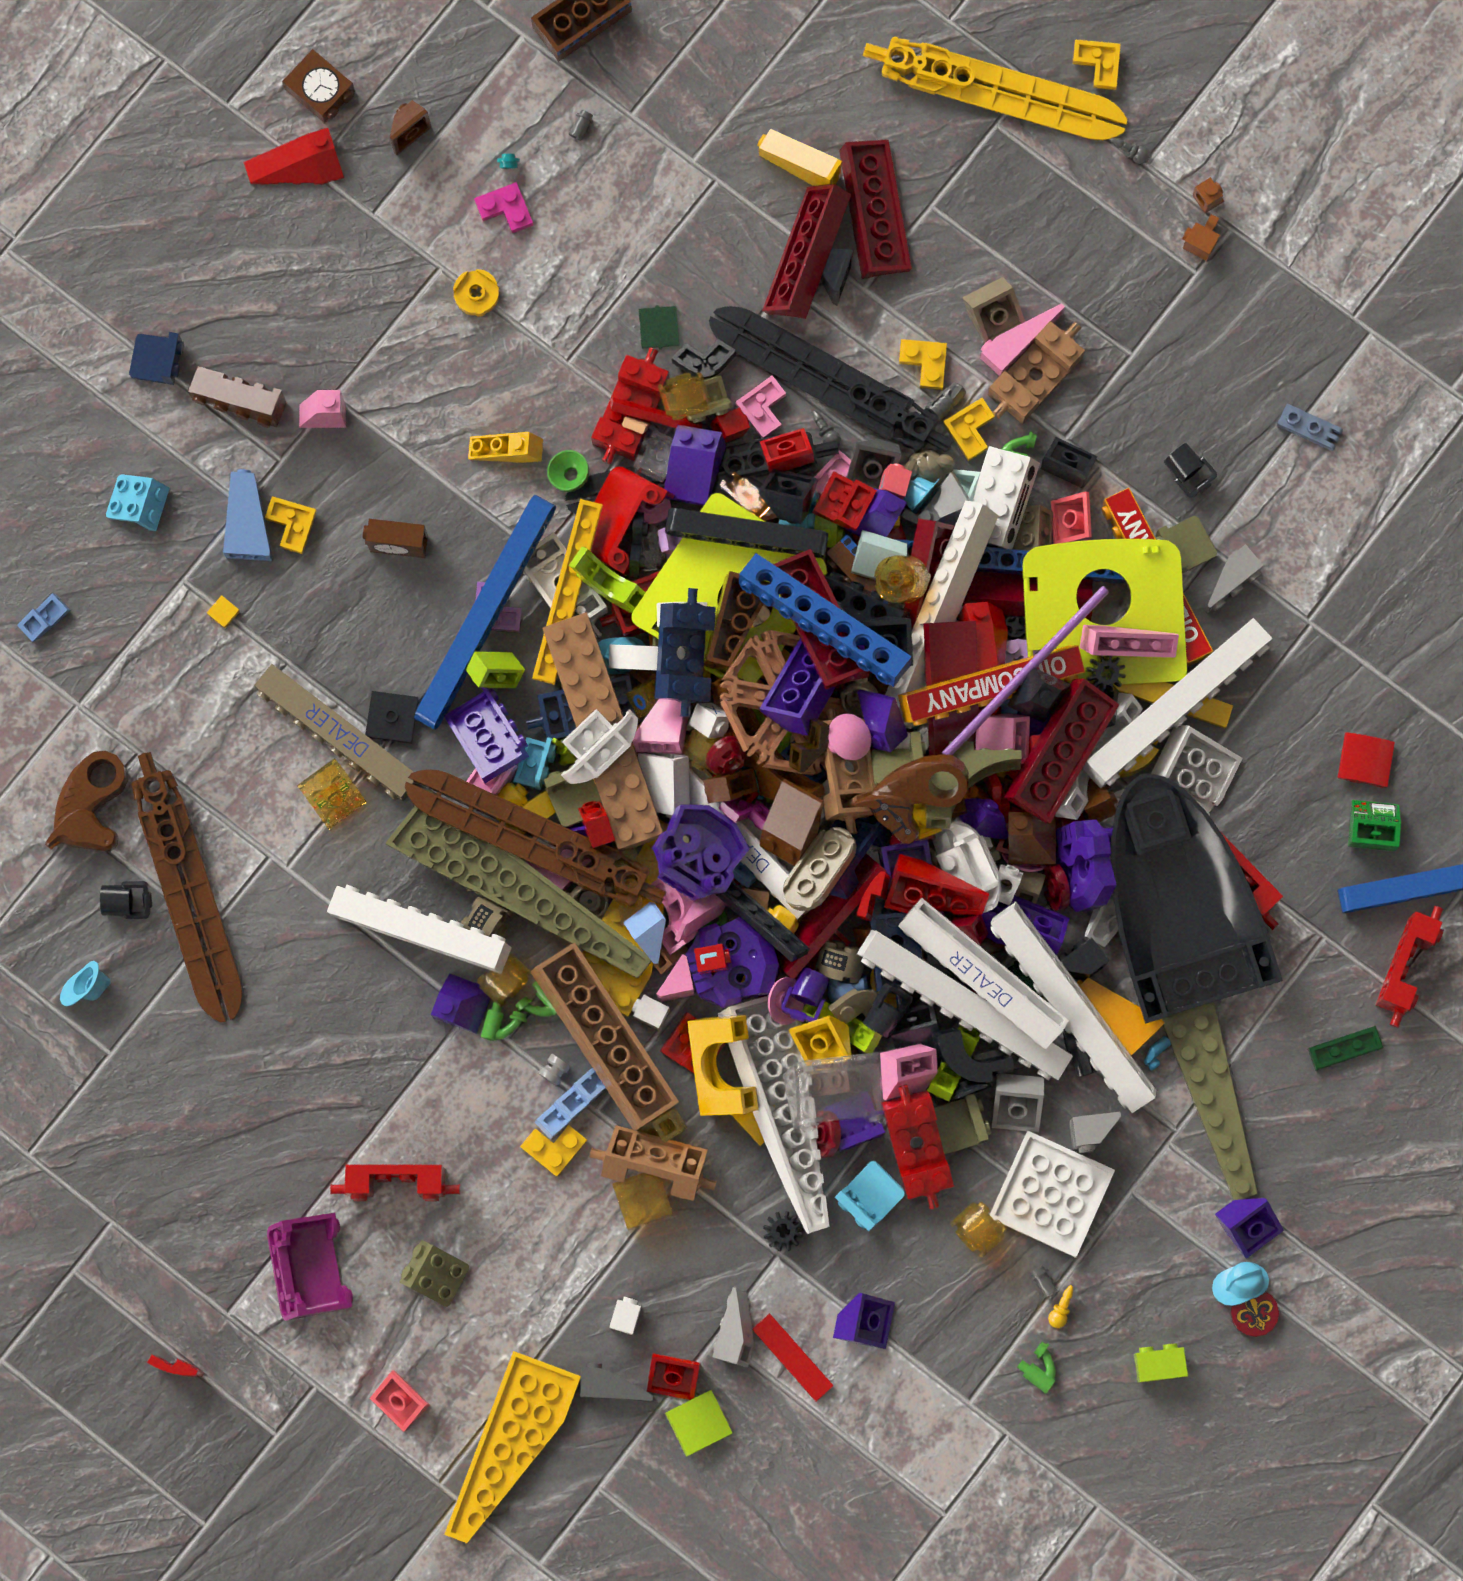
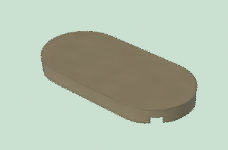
M833 827L831 828L832 830L820 832L797 862L783 885L784 898L790 907L798 911H808L818 907L827 898L856 853L855 839L846 829Z

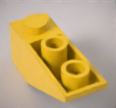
M531 432L470 437L468 459L515 463L542 461L543 439Z

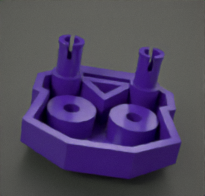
M681 804L676 807L667 831L659 835L652 847L658 861L659 875L657 878L668 883L669 886L683 893L691 900L726 892L734 878L733 869L750 850L737 823L710 805ZM683 836L688 837V843H685L683 841ZM713 855L718 857L717 863L713 861ZM690 862V868L687 867L685 864Z
M1097 820L1075 821L1056 829L1058 846L1056 849V864H1059L1066 874L1070 889V903L1068 906L1075 912L1091 911L1107 905L1116 887L1110 861V842L1113 828H1103Z
M741 917L720 927L715 923L700 928L694 943L685 953L699 997L714 1003L724 1010L730 1006L743 1003L745 998L769 995L771 988L776 983L780 968L774 946ZM730 940L735 942V946L731 949L726 946ZM723 944L725 949H729L731 963H728V970L718 971L714 975L713 973L702 975L698 973L695 948ZM740 974H744L745 981L741 983L738 982L737 976Z

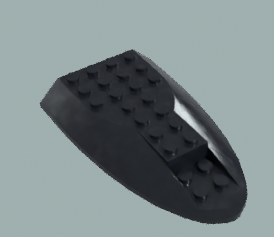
M1151 773L1141 774L1134 778L1123 791L1115 812L1111 835V865L1116 881L1113 899L1119 934L1145 1024L1253 989L1282 982L1283 979L1271 941L1252 890L1227 841L1206 810L1185 789L1169 778Z

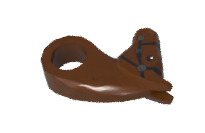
M942 754L921 757L895 769L873 791L857 795L855 805L856 807H869L877 821L886 827L900 842L911 844L918 838L920 833L919 826L913 816L914 804L951 807L961 802L967 793L969 771L964 762L953 755ZM941 771L949 772L955 776L958 785L951 790H941L932 783L931 776Z

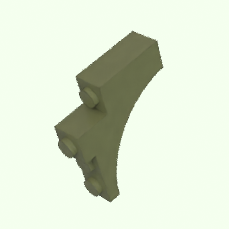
M967 741L953 754V756L964 762L969 771L967 790L980 780L993 774L1020 770L1022 760L1021 750L1011 748L1003 750H991L988 748L974 750L973 742ZM941 771L931 776L932 783L941 790H951L958 785L955 776L949 772ZM926 804V828L950 829L951 817L957 804L951 807H937Z

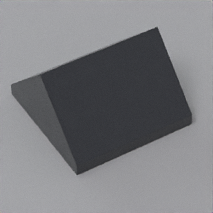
M1055 437L1042 460L1040 469L1082 488L1097 456Z
M883 616L863 621L865 626L912 656L910 666H913L911 618ZM884 658L876 659V661L879 663L887 662V660Z

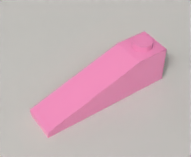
M1060 304L997 336L993 341L989 339L981 348L980 359L1000 376L1034 343L1036 335L1049 321L1054 323L1063 314L1065 306Z
M1083 625L1080 648L1092 655L1175 658L1179 635L1112 626Z
M715 894L694 900L681 923L675 941H682L720 916L728 905Z

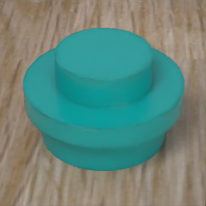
M502 154V158L497 159L501 169L518 168V163L520 162V158H515V154Z

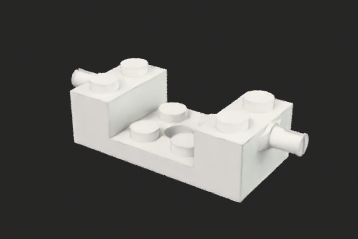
M554 532L538 543L523 571L530 583H533L550 609L556 591L555 581L560 576L566 554V548ZM582 582L574 616L587 612L594 632L599 638L602 634L594 624L599 618L608 613L607 606L596 591Z

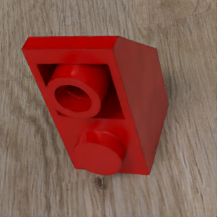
M589 801L584 803L583 807L578 808L592 848L615 841L607 813L600 801Z

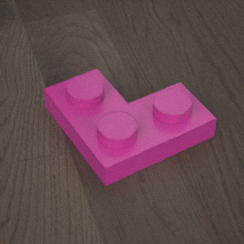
M517 182L474 198L482 221L504 214L512 234L533 226Z

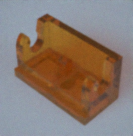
M736 472L731 473L732 477H734L731 483L723 480L719 484L741 507L757 517H762L770 509L759 496L758 489L743 476L740 477Z

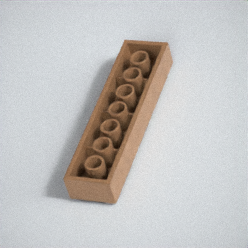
M575 942L531 971L536 982L633 1130H638L679 1103Z

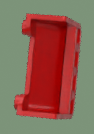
M624 467L613 468L594 501L595 503L602 504L603 507L591 552L600 561L630 576V570H628L630 565L629 555L618 547L643 500L649 504L657 505L663 502L666 495L673 499L675 494Z

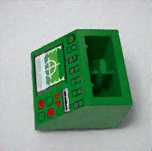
M1352 800L1348 847L1396 851L1399 848L1401 831L1399 804Z

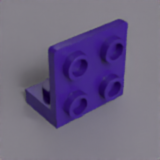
M866 1091L823 1108L824 1111L835 1113L839 1120L841 1140L838 1149L840 1153L885 1134L884 1128L879 1123Z

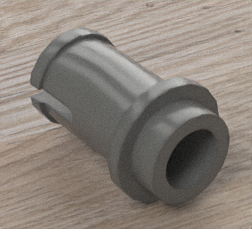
M581 110L580 113L576 114L577 119L569 133L572 138L582 141L589 124L593 123V115L585 110Z
M1041 1266L1031 1272L1033 1276L1031 1279L1035 1280L1044 1295L1043 1297L1046 1298L1058 1290L1047 1274L1048 1269Z

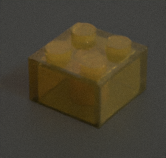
M641 1173L626 1178L624 1182L617 1181L612 1183L628 1231L673 1216L660 1177Z

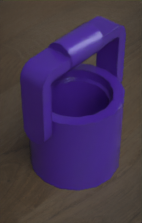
M803 968L799 972L794 987L789 986L781 1006L782 1012L790 1015V1018L803 1023L804 1021L818 1020L825 1003V999H822L829 983V978L817 971ZM790 995L799 1002L818 1007L814 1018L801 1011L787 1008L786 1005Z

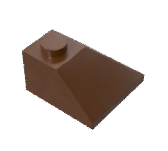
M413 100L408 104H402L394 115L390 140L396 156L432 128L427 110Z
M1009 812L1008 865H1056V818H1053L1050 824H1046L1029 812Z

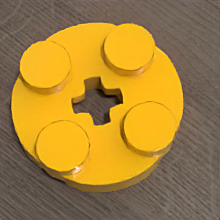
M481 269L470 272L466 271L455 281L453 287L454 300L459 309L464 313L482 317L496 306L499 300V287L495 278L489 272ZM478 287L481 288L480 293L482 295L480 297H472L471 290H476Z

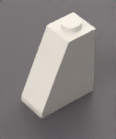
M638 753V761L656 812L666 814V817L671 818L677 806L681 804L690 805L689 756L681 754Z

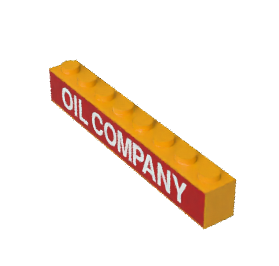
M1130 488L1104 499L1101 510L1105 519H1110L1113 525L1112 533L1115 539L1156 540ZM1183 593L1186 661L1188 667L1207 658L1212 654L1213 650Z
M1068 645L1054 649L1036 668L1058 679H1064L1065 682L1078 679V674L1085 672L1078 645ZM1034 656L899 694L898 699L904 722L913 723L914 726L927 723V718L935 716V720L948 717V712L954 710L957 713L971 710V705L978 704L979 707L988 705ZM1013 693L1007 699L1012 698Z

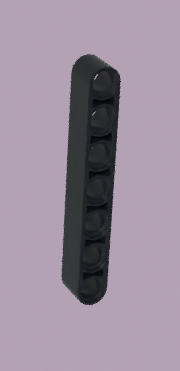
M678 508L668 510L665 533L674 537L797 555L811 549L815 558L825 557L828 533L822 530Z

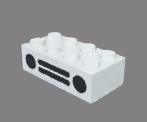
M990 446L972 502L982 503L999 515L987 545L1002 549H1013L1040 463L1031 457Z

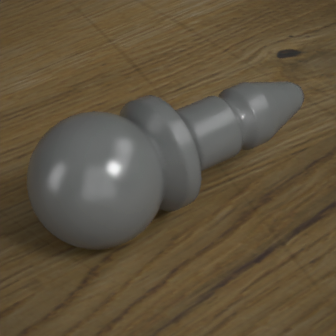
M1111 138L1110 140L1115 147L1126 152L1127 157L1132 158L1137 164H1144L1150 158V152L1144 146H1138L1136 143L1131 145L1118 138Z
M815 410L812 411L813 419L820 429L819 436L823 437V443L836 440L837 446H839L841 442L839 433L833 431V426H828L821 414Z

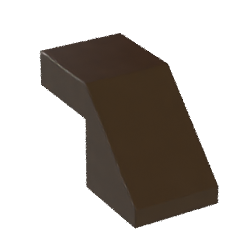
M810 719L808 742L791 743L789 766L799 773H804L827 749L828 724L820 719Z

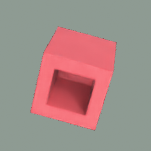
M890 464L883 471L879 489L886 490L903 499L906 496L912 471L907 470L900 464Z

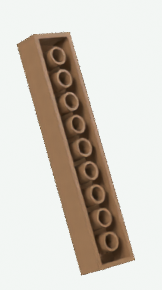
M587 612L543 627L542 629L576 728L596 709L612 726L620 722L624 716ZM633 742L602 774L594 778L620 852L657 840L659 835L663 833Z

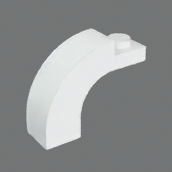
M610 644L609 668L657 670L658 646ZM679 647L677 650V656L681 660L685 657L683 647Z

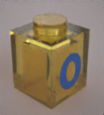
M655 678L637 685L626 693L638 719L647 716L659 700L655 699Z

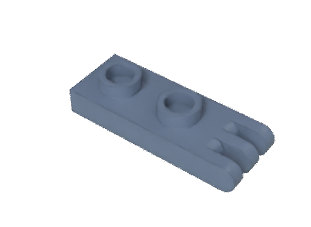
M1286 404L1277 424L1278 427L1331 451H1334L1336 445L1328 442V440L1338 443L1340 439L1337 435L1332 434V432L1339 435L1343 432L1342 428L1290 404Z

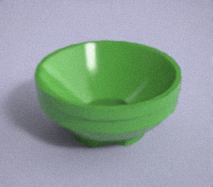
M561 451L549 462L547 468L548 479L560 491H576L586 483L589 477L587 460L577 451ZM570 469H575L578 473L576 479L572 481L566 480V472Z

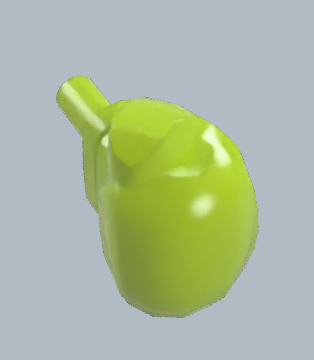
M553 738L552 743L557 746L556 753L560 755L559 764L563 766L574 764L577 758L562 743L564 739L559 741Z

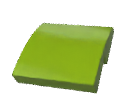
M712 1390L665 1413L686 1457L733 1434Z

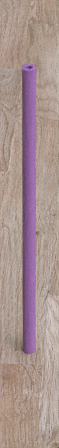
M1102 586L945 748L942 754L953 755L1019 687L1031 670L1037 668L1109 593L1105 587Z

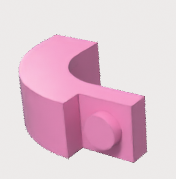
M658 878L651 885L666 891L662 903L668 913L669 925L664 930L662 944L671 955L691 941L698 933L697 930L682 941H675L681 923L694 900L689 899L683 893L678 892L675 888L669 886L668 883Z

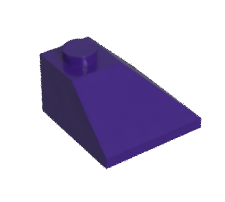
M874 488L877 491L857 530L843 528L858 537L861 536L862 530L887 537L906 502L886 490Z
M860 689L858 696L865 723L871 734L873 748L892 752L908 737L896 698Z
M964 799L967 813L959 816L962 822L974 828L980 836L1004 840L1008 838L1005 819L998 809L996 802L991 799Z
M449 973L439 991L431 1016L434 1019L477 1034L494 990Z
M1266 1198L1233 1200L1215 1214L1223 1230L1246 1259L1284 1231Z
M859 1293L837 1314L833 1338L886 1349L895 1302Z

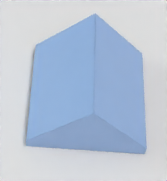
M649 902L623 923L654 964H658L666 919L656 904Z

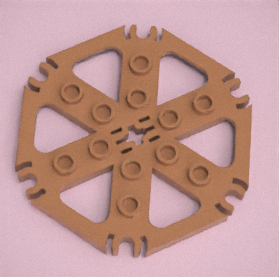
M769 630L760 634L763 642L759 640L757 635L747 640L721 679L725 681L720 684V687L727 688L729 694L723 693L720 695V699L723 700L720 703L743 751H747L749 746H751V749L747 752L748 757L757 752L759 754L757 764L766 760L762 767L799 773L789 766V761L777 759L774 755V751L787 733L786 729L769 717H766L755 736H749L746 734L736 713L739 706L760 710L762 703L786 664L778 645L795 647L800 639L799 635ZM748 657H754L757 660L768 685L738 679V672ZM850 682L838 685L840 690H844ZM830 697L818 719L827 721L826 710L831 708L836 709V716L848 713L844 711L841 699ZM791 732L796 743L808 742L807 735ZM824 753L804 773L800 774L816 775L822 771L820 764L823 765L826 771Z

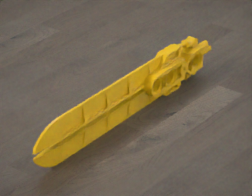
M893 37L888 49L866 43L864 49V57L884 62L881 73L883 77L890 78L896 82L899 80L916 90L933 95H942L1092 140L1115 138L1123 134L1126 129L1095 119L1098 117L1127 125V118L1122 110L1109 99L1096 94L948 51V49L924 42L921 44L912 43L907 39ZM910 47L920 48L922 56H916ZM895 55L900 56L903 61L896 63L892 60V57ZM942 68L947 74L940 76L935 70ZM910 73L915 74L911 80L901 77ZM965 75L968 81L961 82L957 79V76ZM974 81L993 86V88L974 83ZM999 88V89H1003V90H1006V91H1009V92H1013V93H1016V94H1020V95L1026 96V98H1025V97L1018 96V95H1014V94H1011V93H1008V92H1004V91H1001V90H997V89ZM1030 98L1057 105L1058 107L1031 100ZM1063 107H1064V108H1067V109H1070V110L1077 111V112H1081V113H1084V114H1087V115H1091V117L1085 116V115H1082V114H1079V113H1075V112H1072V111H1069V110H1065V109H1063Z

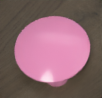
M842 714L832 720L828 735L829 750L847 760H858L864 757L871 746V734L866 723L852 714Z

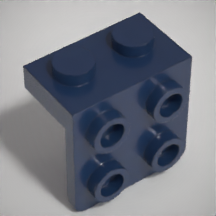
M169 332L168 338L138 334L135 339L129 370L130 377L138 380L174 385L175 377H178L180 371L179 357L184 351V341H182L179 333Z

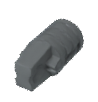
M954 382L951 386L941 391L925 408L937 415L938 422H940L947 413L956 407V404L966 394V391L962 385Z

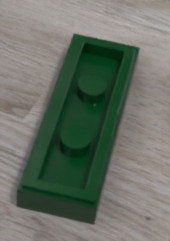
M1376 1026L1309 1047L1308 1052L1314 1069L1317 1071L1381 1050L1384 1047Z

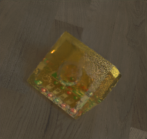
M335 758L297 785L328 829H331L366 803L362 794Z

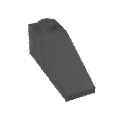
M588 1363V1368L582 1367L580 1397L653 1401L654 1396L608 1369L602 1368V1364Z

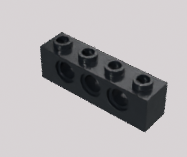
M831 572L824 575L840 609L862 624L863 621L882 617L880 614L881 607L885 608L887 616L909 618L912 610L906 608L904 602L895 599L890 601L885 598V594L876 590L868 591L864 589L865 585L856 581L848 582L839 573ZM840 589L845 591L846 596L844 600L840 598ZM861 598L866 601L865 609L860 606Z

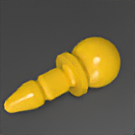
M1072 1285L1064 1291L1059 1304L1054 1305L1055 1310L1051 1311L1048 1316V1321L1054 1328H1062L1067 1323V1314L1070 1313L1068 1306L1073 1296Z

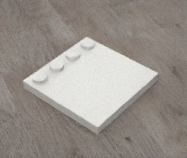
M1027 1131L992 1208L989 1219L1076 1258L1115 1170Z

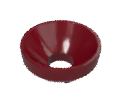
M736 736L724 737L709 749L706 756V765L717 775L733 774L736 770L742 768L747 751H743ZM733 759H736L731 765L728 766V764H729Z

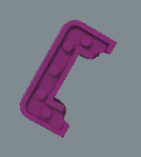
M335 1213L283 1220L268 1227L267 1238L281 1316L285 1321L352 1307L353 1294L346 1285H341L333 1239L340 1232V1222L336 1218Z

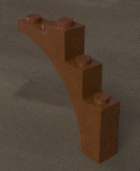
M720 678L711 683L714 704L724 710L720 703L723 701L720 699V695L723 693L729 694L727 688L720 687V684L725 681ZM739 706L736 713L746 734L755 736L761 726L753 709ZM729 722L728 730L724 736H736ZM777 750L774 751L777 759L785 760ZM757 752L750 757L746 753L743 766L756 770L761 796L774 801L784 779L818 798L825 794L824 785L810 780L803 774L762 767L766 760L757 764L759 760Z

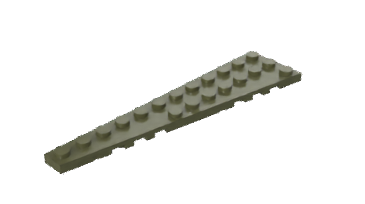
M430 788L427 790V791H429V792H431V793L436 794V793H435L434 791H432ZM414 806L385 843L394 850L573 944L575 942L584 951L637 979L652 962L643 951L520 857L435 819L419 810L416 806Z
M1211 1002L1162 1018L1165 1022L1163 1025L1164 1031L1171 1042V1048L1232 1199L1241 1200L1256 1195L1257 1189L1215 1003Z

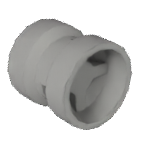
M551 1054L547 1059L548 1064L542 1067L538 1074L553 1085L558 1086L561 1082L562 1074L567 1073L571 1067L557 1056Z

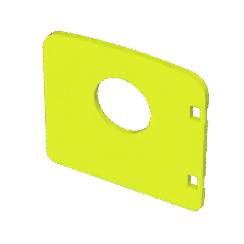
M720 493L712 494L700 511L764 521ZM682 538L634 609L632 621L637 627L659 639V632L652 629L657 622V603L687 602L688 588H697V602H707V606L716 607L717 611L718 594L729 571L740 573L756 553L772 564L794 555ZM816 558L823 574H827L824 560ZM773 607L770 616L765 622L749 630L735 658L747 640L755 635L763 642L760 634L765 631L773 630L794 634L796 627L792 619L784 618L779 613V610ZM706 631L704 658L708 647L711 631ZM778 645L780 651L783 650L785 645ZM748 657L737 676L744 679V681L757 683L763 676V672L754 657ZM705 666L703 668L719 678H722L725 675L722 672L712 668H708Z
M1100 539L1038 546L1027 552L1023 559L1022 567L1028 657L1034 656L1033 650H1041L1079 611L1076 594L1082 579L1092 571L1108 569L1120 574L1125 579L1130 588L1131 602L1128 611L1119 621L1102 626L1175 633L1179 635L1175 658L1112 656V660L1115 657L1120 658L1117 666L1125 665L1123 670H1119V674H1125L1126 677L1118 678L1121 684L1180 681L1187 675L1181 555L1175 544L1167 540ZM1030 577H1037L1038 591H1030ZM1084 618L1055 649L1068 645H1078L1084 669H1086V667H1094L1090 664V659H1095L1097 662L1098 660L1097 655H1092L1080 648L1083 625L1098 624ZM1103 667L1104 671L1101 673V676L1107 679V674L1110 673V670ZM1085 671L1078 674V679H1086L1087 676L1092 675V672Z

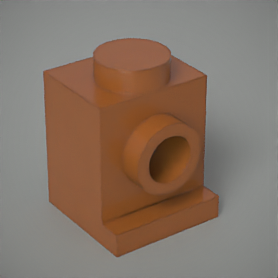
M1211 177L1195 186L1192 196L1205 214L1224 202L1222 187L1218 182H1214Z

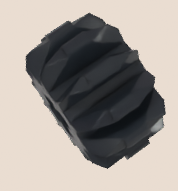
M1097 655L1098 662L1095 659L1089 660L1090 664L1094 667H1086L1085 671L1092 672V675L1086 677L1087 681L1095 680L1092 684L1095 687L1099 686V690L1103 693L1106 687L1109 692L1114 691V685L1121 687L1122 684L1118 678H1125L1126 675L1119 674V670L1125 668V665L1117 666L1120 661L1119 657H1115L1112 660V656L1106 655L1104 659L1103 655ZM1103 667L1110 670V673L1107 674V679L1101 676V673L1104 671Z
M788 1211L785 1212L784 1219H781L780 1213L776 1212L777 1221L772 1217H768L767 1220L772 1226H763L764 1230L771 1231V1233L764 1235V1239L773 1238L769 1243L770 1248L776 1242L779 1243L777 1247L778 1252H781L782 1244L786 1245L787 1251H791L789 1242H792L795 1246L799 1245L794 1236L803 1238V1233L795 1232V1230L801 1229L803 1225L802 1223L793 1224L798 1219L796 1215L791 1220H788ZM781 1225L787 1226V1230L790 1231L789 1236L785 1234V1238H781L780 1233L776 1232L777 1228L781 1229Z

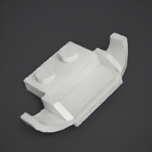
M597 709L593 711L562 741L578 759L561 776L568 783L576 784L587 782L602 774L631 746L630 744L635 736L638 718L629 709L623 719L612 726Z
M954 821L950 824V829L947 830H951L957 839L953 843L955 848L936 855L937 860L943 871L989 893L983 911L984 913L994 909L999 902L1001 892L1000 880L1002 878L983 835L980 836L974 828L964 822Z

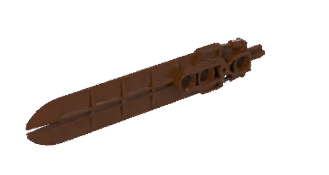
M151 752L138 755L144 777L132 782L134 800H137L138 817L148 843L196 999L201 1008L210 1017L219 1022H226L217 990L220 989L229 1018L232 1020L236 1017L241 1005L242 986L192 829L191 820L184 799H182L177 789L178 784L173 773L169 770L157 772ZM158 781L160 783L159 790L151 793L149 790L150 784ZM173 789L177 800L172 805H167L171 797L170 790ZM142 799L153 805L152 811H143ZM170 825L173 826L174 833L172 836L164 837V828ZM180 848V857L175 860L171 859L170 853L172 849ZM178 866L182 867L187 883L183 885ZM189 889L197 918L193 917L185 891ZM198 922L200 924L202 934L208 951L204 952L203 945L196 926V923ZM207 956H210L218 985L214 984Z
M420 770L409 775V779L436 791V794L411 783H405V789L410 800L425 814L572 881L599 896L614 898L616 902L630 907L634 906L640 895L660 905L665 897L666 891L646 883L650 872L647 866L642 865L636 860L633 862L624 856L622 852L605 844L592 848L588 837L449 773L439 770ZM441 795H444V796H446V797H448V798H451V799H453V800H455V801H457V802H459V803H461V804H464V805L468 806L469 808L466 809V808H464V807H462V806H460V805H458V804H456V803H453V802H451V801H449V800H447V799L441 797ZM473 810L479 811V812H481V813H483V814H485V815H487V816H489V817H492V818H494V819L500 821L501 823L499 824V823H497V822H495V821H492V820H490V819H488V818H486V817H484V816H482V815H479V814L473 812ZM507 824V825H509V826H511V827H513V828H515V829H518V830H520V831H522V832H524V833H526V834H528V835H531V836H533V838L531 839V838H529V837H527V836H525V835H523V834H521V833H518V832H516V831H514V830H512V829H510V828H508V827H505V825ZM537 839L556 847V849L538 842ZM565 849H569L573 852V855L570 858H564L560 853ZM590 859L594 861L595 865L591 868H586L582 865V862ZM622 859L630 864L631 867L624 865L616 868L615 864ZM628 879H634L638 885L630 888L625 885V882ZM606 883H612L615 892L618 894L605 891Z

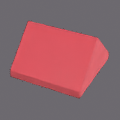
M1082 492L1051 501V511H1053V544L1091 540L1089 492Z
M394 1370L389 1373L370 1397L403 1432L430 1406Z

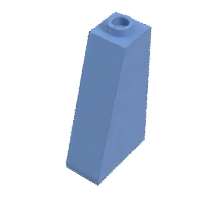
M238 469L237 472H231L223 553L226 558L272 561L273 556L257 478L250 470Z

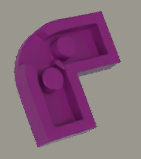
M742 797L722 801L718 807L726 817L735 823L749 818L759 830H762L770 812L759 801H756L753 805L742 800Z

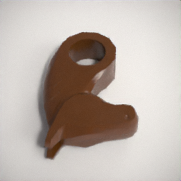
M108 751L93 752L86 756L72 770L62 787L57 801L54 831L45 842L49 849L52 850L59 843L75 848L111 852L118 845L117 833L110 828L104 827L94 812L106 802L121 794L128 782L127 769L117 755ZM105 763L113 765L116 768V777L112 784L103 788L95 787L91 784L90 777L95 767Z

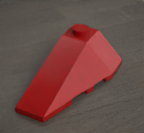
M328 127L305 134L244 162L250 184L314 183L315 185H323L344 178Z
M989 602L965 604L958 614L959 622L976 621L978 671L1005 664L1008 629L1003 610Z
M899 854L884 907L908 914L916 903L923 898L937 911H951L953 914L982 915L989 893L923 860Z

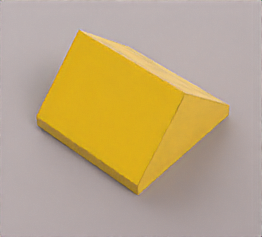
M831 1015L789 1029L809 1071L847 1060L851 1057L849 1025Z

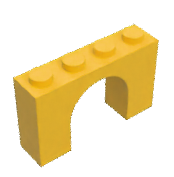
M746 1015L709 1017L687 1021L700 1116L744 1114L759 1110L756 1087H733L728 1085L721 1078L716 1065L717 1052L723 1043L749 1039Z

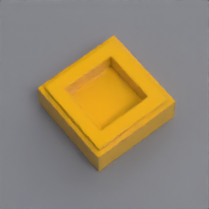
M221 595L208 610L207 614L226 629L240 610Z

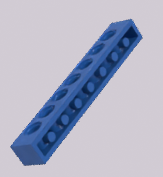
M757 553L739 573V584L745 592L755 594L763 604L769 607L773 606L779 610V613L784 618H791L798 623L802 630L812 632L823 644H830L837 649L841 656L851 658L862 670H869L875 674L877 679L883 684H890L894 687L910 667L912 656ZM769 581L771 584L765 586L760 584V582ZM786 593L790 595V597L781 598L779 595ZM801 606H806L809 608V610L801 611L798 608ZM825 619L829 623L820 624L818 620ZM839 632H845L848 634V636L840 637L837 634ZM865 645L868 649L859 650L857 646ZM884 658L887 660V662L879 663L876 661V659Z

